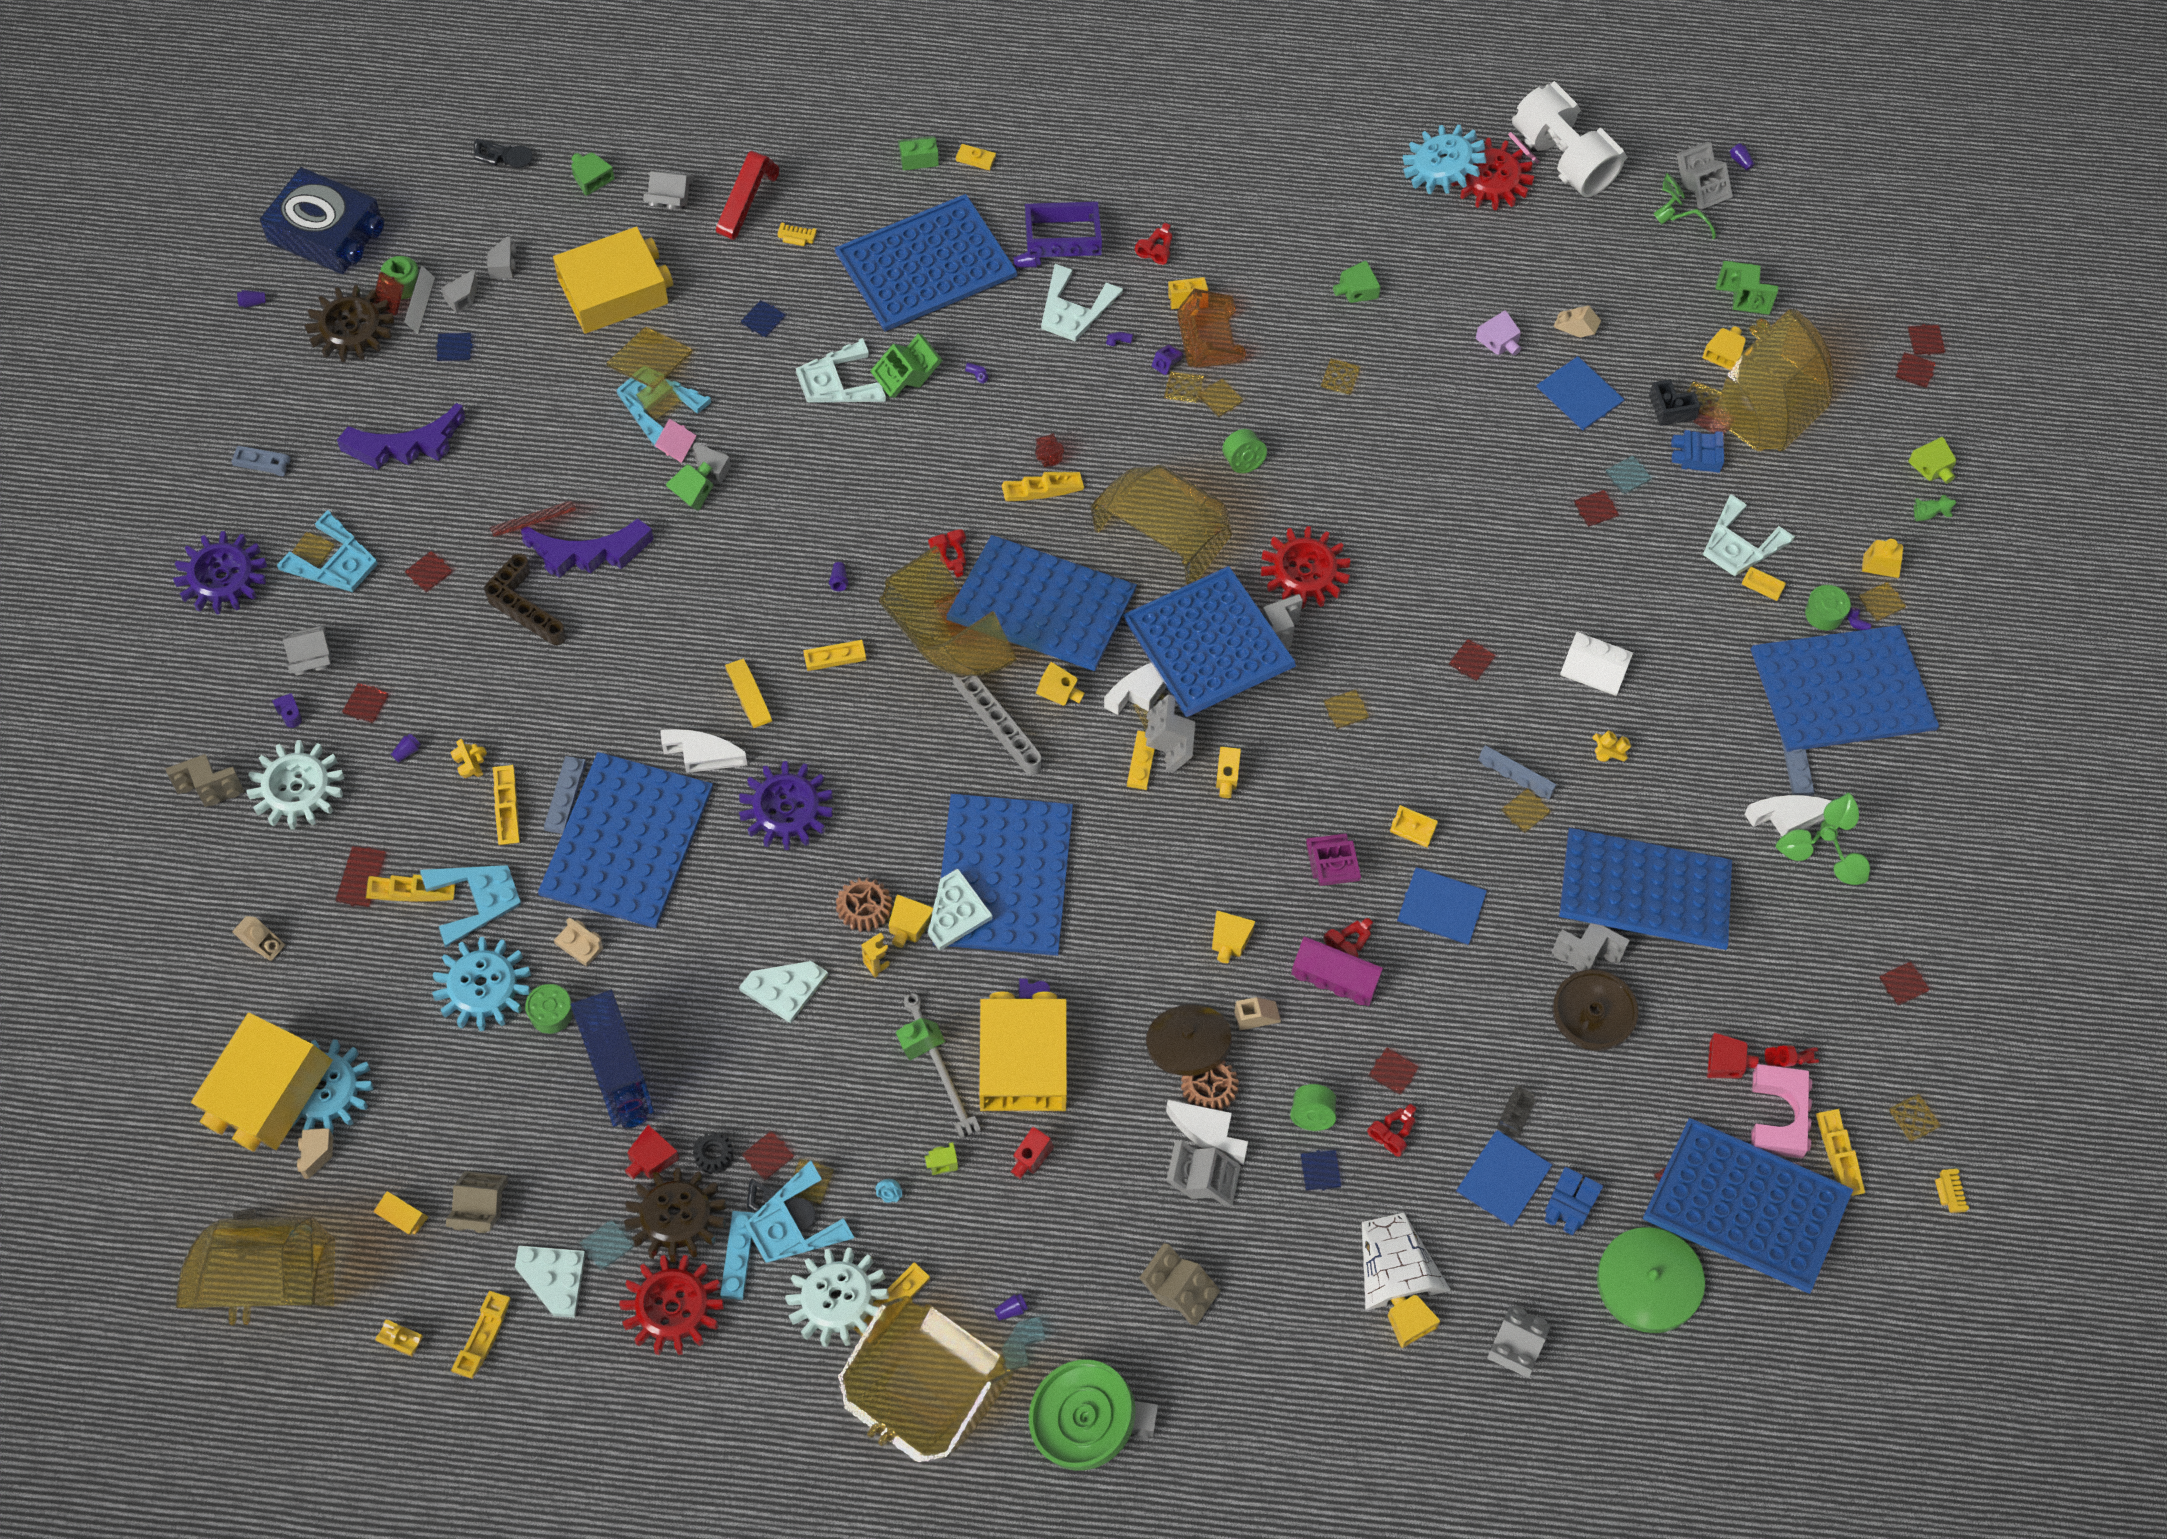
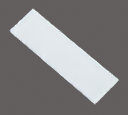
M422 265L404 321L417 334L435 279Z

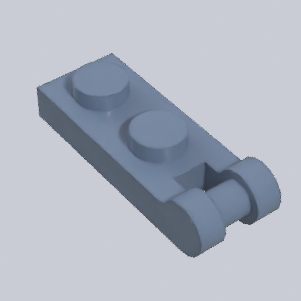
M237 446L231 462L233 466L284 476L286 473L285 467L289 465L291 458L286 454Z

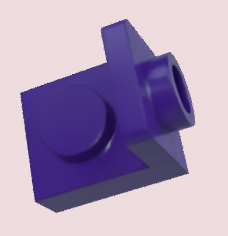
M1168 344L1156 351L1152 367L1167 375L1171 365L1182 359L1183 353Z

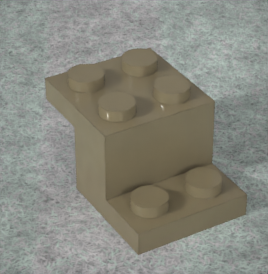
M206 754L166 768L167 775L177 794L187 793L195 788L205 807L216 805L220 801L235 798L239 794L244 793L243 786L234 768L230 767L215 773Z
M464 1171L453 1185L452 1211L446 1218V1227H453L454 1230L458 1231L472 1229L477 1233L490 1231L501 1216L502 1191L508 1184V1176Z
M1163 1243L1139 1277L1161 1305L1179 1310L1187 1321L1195 1326L1221 1291L1198 1263L1180 1258L1174 1249L1166 1243Z

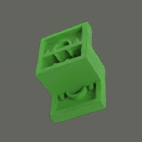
M1723 261L1715 289L1734 292L1732 310L1770 314L1778 293V286L1759 284L1761 266Z
M918 333L907 347L892 344L870 372L891 398H895L905 385L920 388L943 360L926 338Z

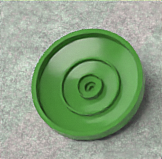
M1642 1227L1622 1233L1608 1245L1598 1265L1597 1286L1603 1303L1620 1322L1638 1331L1662 1333L1680 1327L1693 1316L1704 1295L1705 1277L1700 1260L1685 1241L1671 1232L1662 1229Z
M1076 1360L1061 1365L1040 1383L1031 1401L1029 1428L1032 1439L1046 1458L1062 1468L1083 1471L1102 1466L1123 1449L1132 1433L1136 1415L1133 1393L1125 1379L1113 1368L1102 1362Z

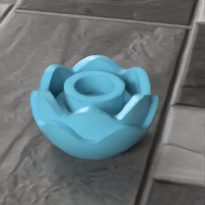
M884 1179L876 1185L877 1197H881L886 1203L897 1202L902 1197V1188L893 1179Z

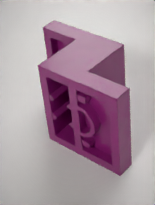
M1347 833L1306 839L1313 879L1318 878L1319 886L1361 880L1353 840L1348 841Z

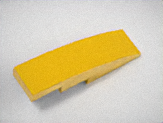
M1044 472L1042 477H1024L1022 481H1004L1002 484L1005 501L1044 499L1084 489L1080 472Z
M744 658L726 664V671L752 727L756 728L772 722L766 704Z
M514 765L493 767L498 845L520 843Z
M413 874L412 878L391 875L390 879L369 876L366 898L409 902L447 901L454 899L455 884L426 892L421 875Z
M1839 1109L1816 1113L1821 1136L1836 1181L1852 1188L1851 1196L1865 1193L1856 1152L1851 1149L1848 1132L1843 1128Z

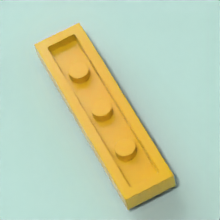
M914 1262L887 1289L889 1299L876 1300L873 1303V1306L882 1309L884 1317L879 1319L867 1315L863 1321L867 1323L870 1334L868 1336L864 1335L857 1326L853 1329L868 1342L930 1280V1276Z

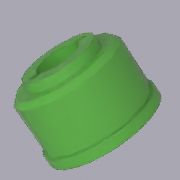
M395 256L388 259L381 267V278L385 292L395 299L412 297L419 275L417 264L410 257Z
M1240 429L1233 432L1227 437L1222 448L1223 455L1231 468L1237 473H1248L1255 470L1263 463L1267 455L1266 445L1250 429Z
M1833 585L1818 586L1809 596L1805 609L1806 618L1817 629L1825 631L1834 630L1842 624L1851 606L1850 599L1839 587Z
M554 984L541 985L535 988L527 997L525 1004L526 1013L533 1026L540 1032L548 1034L557 1033L566 1028L570 1023L573 1014L571 1000L568 993L562 987Z
M1319 1084L1301 1086L1294 1093L1290 1114L1292 1121L1300 1128L1310 1131H1321L1330 1128L1336 1121V1095L1326 1086Z

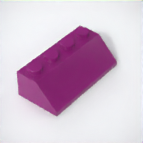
M1304 936L1294 961L1291 975L1300 981L1313 983L1319 989L1330 990L1339 997L1350 998L1359 1005L1370 1006L1379 985L1383 968Z

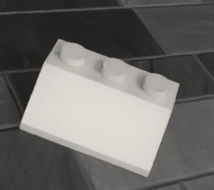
M1576 632L1560 675L1617 696L1633 652Z

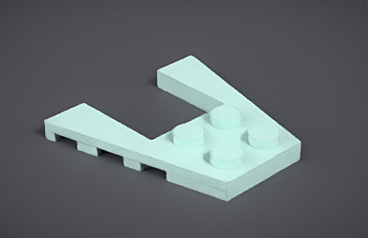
M1055 264L1041 329L1076 342L1090 327V324L1095 319L1097 320L1102 312L1114 303L1118 296L1123 294V289L1105 283L1090 310L1059 298L1072 276V270Z
M863 338L853 345L848 344L838 352L826 354L825 358L815 359L796 368V374L807 402H884L886 400L883 388L879 382L844 390L834 366L839 363L867 358L869 352Z
M1731 494L1703 555L1733 576H1736L1792 543L1795 536L1778 526L1759 548H1756L1728 529L1747 506V504Z

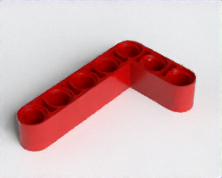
M752 150L747 154L717 223V234L735 240L762 179L764 178L771 182L777 179L779 167L769 157Z

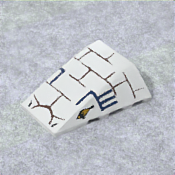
M1405 1213L1362 1222L1365 1311L1387 1306L1388 1300L1426 1291L1431 1296L1451 1290Z

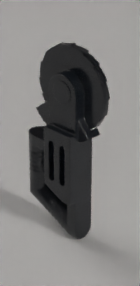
M475 139L474 160L497 166L499 160L504 161L505 166L510 165L515 168L527 166L533 158L532 151L526 146L512 147L510 145L505 147L481 139ZM481 147L487 148L488 156L481 154Z
M751 1178L748 1188L747 1208L756 1213L762 1207L756 1203L757 1187L764 1190L763 1201L765 1203L777 1192ZM793 1197L784 1201L799 1231L809 1228L814 1223L816 1215L811 1202L803 1198L793 1199Z

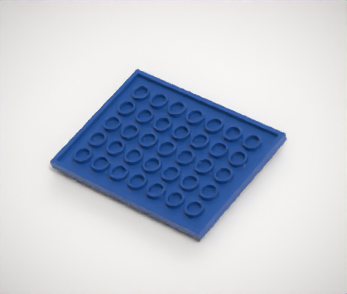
M966 194L835 247L836 255L884 332L1017 277L1016 269Z
M991 535L947 613L946 620L1095 671L1136 591L1137 584Z
M1229 566L1123 614L1126 624L1166 687L1174 696L1185 717L1296 667L1294 659Z
M1901 625L1752 645L1750 649L1787 752L1797 749L1804 750L1935 731L1939 728Z
M597 752L538 890L539 896L657 928L713 790V784Z
M951 794L941 878L958 869L992 914V920L950 944V947L1058 956L1073 804Z
M1569 828L1559 917L1727 950L1732 860Z
M1689 1118L1646 1209L1643 1220L1810 1294L1853 1189Z

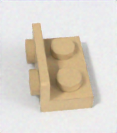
M569 917L566 920L567 927L556 937L554 942L587 967L603 950L602 938L596 932H589L585 929L586 927L581 921H574Z

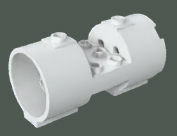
M1555 81L1547 84L1546 88L1541 89L1538 87L1529 93L1518 105L1517 109L1519 111L1517 115L1512 117V124L1526 138L1524 142L1530 149L1534 147L1537 151L1546 150L1557 145L1562 152L1565 151L1558 164L1557 170L1560 173L1558 177L1565 184L1568 182L1583 197H1592L1609 186L1621 171L1624 161L1628 158L1624 150L1602 128H1599L1597 131L1588 132L1581 137L1572 129L1577 119V114L1581 110L1578 104Z

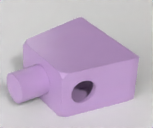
M1506 311L1501 312L1478 327L1476 339L1495 354L1500 355L1508 350L1514 356L1521 350V347L1517 344L1521 332Z

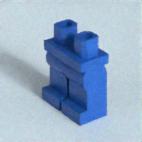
M1685 430L1683 435H1673L1671 447L1681 448V451L1673 450L1672 463L1681 464V469L1685 470L1689 468L1720 473L1724 464L1723 432L1715 431V434H1702L1696 431Z
M1565 1167L1545 1209L1544 1221L1550 1225H1555L1559 1218L1566 1222L1563 1230L1570 1235H1574L1578 1229H1581L1603 1185L1585 1177L1576 1197H1573L1583 1175Z

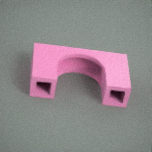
M1757 1064L1753 1071L1752 1092L1777 1095L1784 1098L1792 1106L1795 1119L1792 1124L1784 1127L1755 1124L1751 1131V1145L1774 1155L1803 1158L1806 1152L1810 1151L1811 1139L1808 1138V1131L1811 1129V1119L1808 1118V1111L1810 1112L1812 1100L1808 1097L1812 1088V1079H1809V1071Z

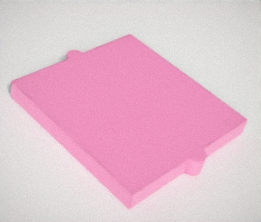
M1511 132L1508 134L1529 158L1537 164L1540 162L1520 139Z
M669 419L654 446L665 452L667 456L670 455L679 462H682L696 435L685 429L684 425L681 426Z

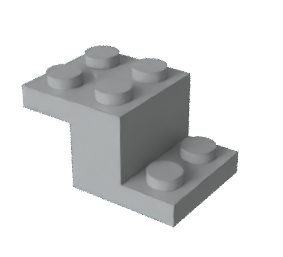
M1705 142L1677 153L1683 188L1695 191L1699 209L1707 208L1733 197L1726 162L1714 160L1711 142Z
M650 171L648 194H644L643 201L649 202L648 205L660 207L667 204L666 208L681 209L682 206H687L689 183H693L694 176Z
M1299 594L1263 607V616L1286 649L1292 645L1294 624L1300 619L1303 600Z
M325 625L285 634L283 643L289 661V673L301 675L307 673L308 669L315 668L318 671L328 668L327 665L331 663L332 656L326 637Z
M1168 694L1148 711V728L1145 732V737L1147 738L1146 746L1167 753L1165 756L1166 771L1173 773L1192 758L1195 721L1174 715L1175 698Z
M1590 923L1581 939L1562 929L1557 937L1552 954L1557 959L1574 965L1579 971L1591 970L1599 955L1604 956L1610 962L1619 964L1630 940L1602 925Z
M1182 1140L1175 1141L1166 1181L1191 1199L1214 1198L1224 1206H1232L1241 1165L1217 1148L1194 1149Z
M1510 1306L1487 1359L1529 1378L1551 1325L1547 1324V1321L1541 1317L1534 1318L1528 1315L1522 1308Z

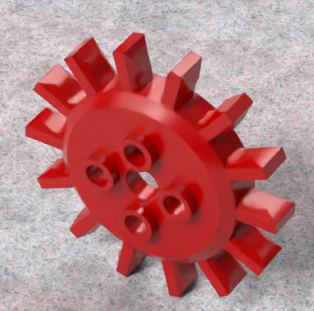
M1487 138L1485 150L1477 152L1485 153L1486 163H1473V165L1479 168L1480 175L1477 177L1467 173L1464 176L1467 186L1461 190L1460 198L1464 199L1471 193L1477 196L1475 200V207L1477 208L1480 207L1483 199L1492 200L1493 210L1498 209L1500 199H1505L1513 207L1516 201L1513 195L1514 192L1523 198H1526L1529 189L1520 184H1533V175L1521 174L1531 171L1532 161L1519 163L1518 160L1523 155L1522 149L1510 154L1507 152L1508 141L1505 140L1501 148L1498 149L1492 148L1491 138ZM1493 168V169H1495L1497 172H1496V173H1491L1488 169ZM1458 181L1451 183L1452 187L1460 185Z
M1311 526L1306 527L1304 538H1296L1293 530L1288 528L1286 533L1288 542L1285 544L1273 536L1270 545L1278 551L1277 554L1263 550L1261 558L1262 560L1274 563L1273 566L1261 567V576L1275 575L1276 578L1268 583L1267 590L1271 592L1281 586L1285 590L1282 594V600L1290 598L1292 594H1299L1303 600L1302 609L1306 606L1307 597L1315 596L1320 607L1324 606L1325 597L1323 592L1326 590L1338 598L1341 590L1333 582L1337 581L1348 584L1350 576L1337 571V569L1350 568V558L1336 559L1335 557L1343 551V543L1341 542L1329 548L1326 545L1329 532L1325 531L1321 538L1316 540L1311 538ZM1307 567L1310 569V572L1303 573L1300 571V568Z
M662 1255L660 1257L662 1271L653 1274L649 1267L643 1263L640 1269L642 1275L646 1278L644 1283L639 1285L634 1281H626V1288L630 1292L637 1294L636 1299L620 1300L619 1306L621 1310H635L636 1315L622 1321L625 1331L641 1325L643 1329L634 1339L637 1346L640 1347L649 1336L656 1338L654 1343L655 1355L661 1354L665 1341H674V1348L677 1354L682 1355L684 1349L682 1339L691 1336L699 1346L704 1344L702 1335L697 1331L702 1324L717 1330L718 1322L706 1315L708 1310L724 1309V1303L721 1299H708L707 1294L717 1291L721 1286L718 1279L704 1285L701 1283L700 1280L709 1271L705 1263L692 1274L687 1271L689 1267L687 1255L682 1256L678 1269H669V1261L665 1255ZM679 1293L685 1294L682 1298H678L677 1295ZM657 1300H663L661 1305L655 1304ZM675 1302L679 1305L678 1309L674 1312L666 1310L669 1303ZM689 1312L691 1314L689 1317H683L684 1313ZM663 1320H669L668 1324H661Z

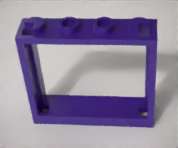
M1098 202L1025 204L1028 257L1102 255ZM1094 221L1095 237L1033 239L1032 223Z

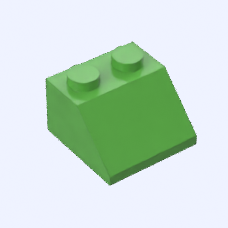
M934 136L898 140L903 170L939 166L938 149Z

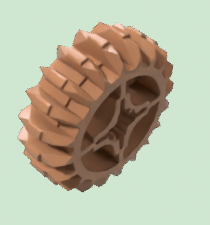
M859 877L857 883L851 880L850 886L844 884V891H839V898L836 899V912L839 913V919L843 920L844 925L850 924L852 930L858 927L860 932L863 928H866L869 932L871 926L877 929L879 927L878 923L884 925L885 918H889V911L892 910V898L889 896V890L884 889L883 883L878 885L876 879L870 882L868 877L865 881H862ZM873 895L880 900V906L873 901ZM848 903L855 908V914L848 909Z
M1224 1060L1216 1068L1206 1072L1205 1076L1197 1081L1193 1080L1198 1075L1182 1076L1181 1081L1183 1084H1181V1090L1184 1091L1183 1097L1189 1098L1187 1103L1190 1105L1195 1103V1106L1214 1110L1217 1108L1219 1111H1223V1105L1228 1108L1230 1101H1235L1236 1096L1234 1094H1238L1239 1090L1236 1087L1239 1085V1080L1235 1079L1237 1073L1231 1072L1232 1066L1225 1067L1226 1062ZM1208 1078L1209 1082L1212 1084V1091L1210 1090V1087L1207 1084ZM1226 1089L1222 1095L1215 1097L1216 1092Z

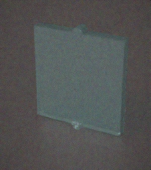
M1634 456L1623 460L1605 471L1612 479L1613 484L1617 485L1623 494L1651 480L1650 475L1644 470V466L1640 465Z
M612 1219L580 1242L581 1246L588 1253V1258L592 1259L601 1271L633 1248L624 1236V1231H620Z

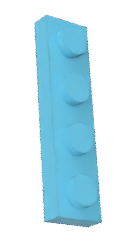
M732 1212L721 1298L743 1300L752 1242V1237L744 1224L755 1213Z

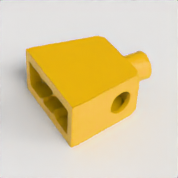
M1736 326L1732 327L1730 331L1724 328L1720 329L1707 344L1702 358L1735 372L1746 340L1745 337L1740 336L1742 333L1741 329Z
M1888 539L1887 541L1875 540L1863 555L1862 572L1899 578L1903 545L1898 544L1894 539Z
M1050 662L1036 691V694L1061 705H1066L1069 698L1080 703L1085 693L1075 688L1078 681L1075 676Z
M1220 747L1216 788H1220L1219 796L1222 798H1231L1232 790H1236L1241 749Z
M897 894L889 921V932L895 935L892 944L903 948L906 940L914 943L918 942L931 923L933 908Z
M1221 911L1216 912L1212 949L1219 952L1217 957L1219 962L1229 963L1231 955L1236 957L1242 955L1253 934L1255 921Z
M1413 1295L1408 1299L1400 1297L1391 1300L1394 1307L1389 1310L1388 1318L1401 1348L1438 1328L1440 1320L1417 1295Z

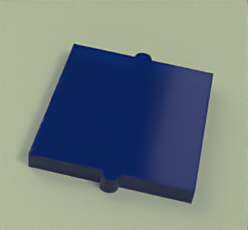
M760 300L741 320V324L751 329V332H756L766 338L782 321L785 314L775 309L774 305L770 306Z
M438 334V342L435 346L437 361L471 360V349L473 348L471 344L472 334Z
M1316 1150V1152L1300 1154L1306 1191L1319 1189L1325 1191L1329 1188L1341 1187L1336 1150L1322 1152Z

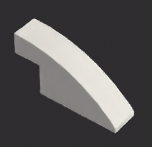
M1152 663L1147 664L1124 677L1104 697V708L1118 715L1126 703L1130 701L1149 711L1166 689V685Z
M661 730L664 754L683 752L686 773L747 765L745 751L722 738L692 730Z
M1803 795L1772 797L1750 804L1745 812V816L1753 827L1771 820L1781 836H1784L1792 830L1806 829L1824 821V809L1831 800Z
M1168 1100L1167 1114L1190 1140L1203 1149L1217 1148L1236 1163L1244 1165L1248 1141L1227 1137L1232 1113Z

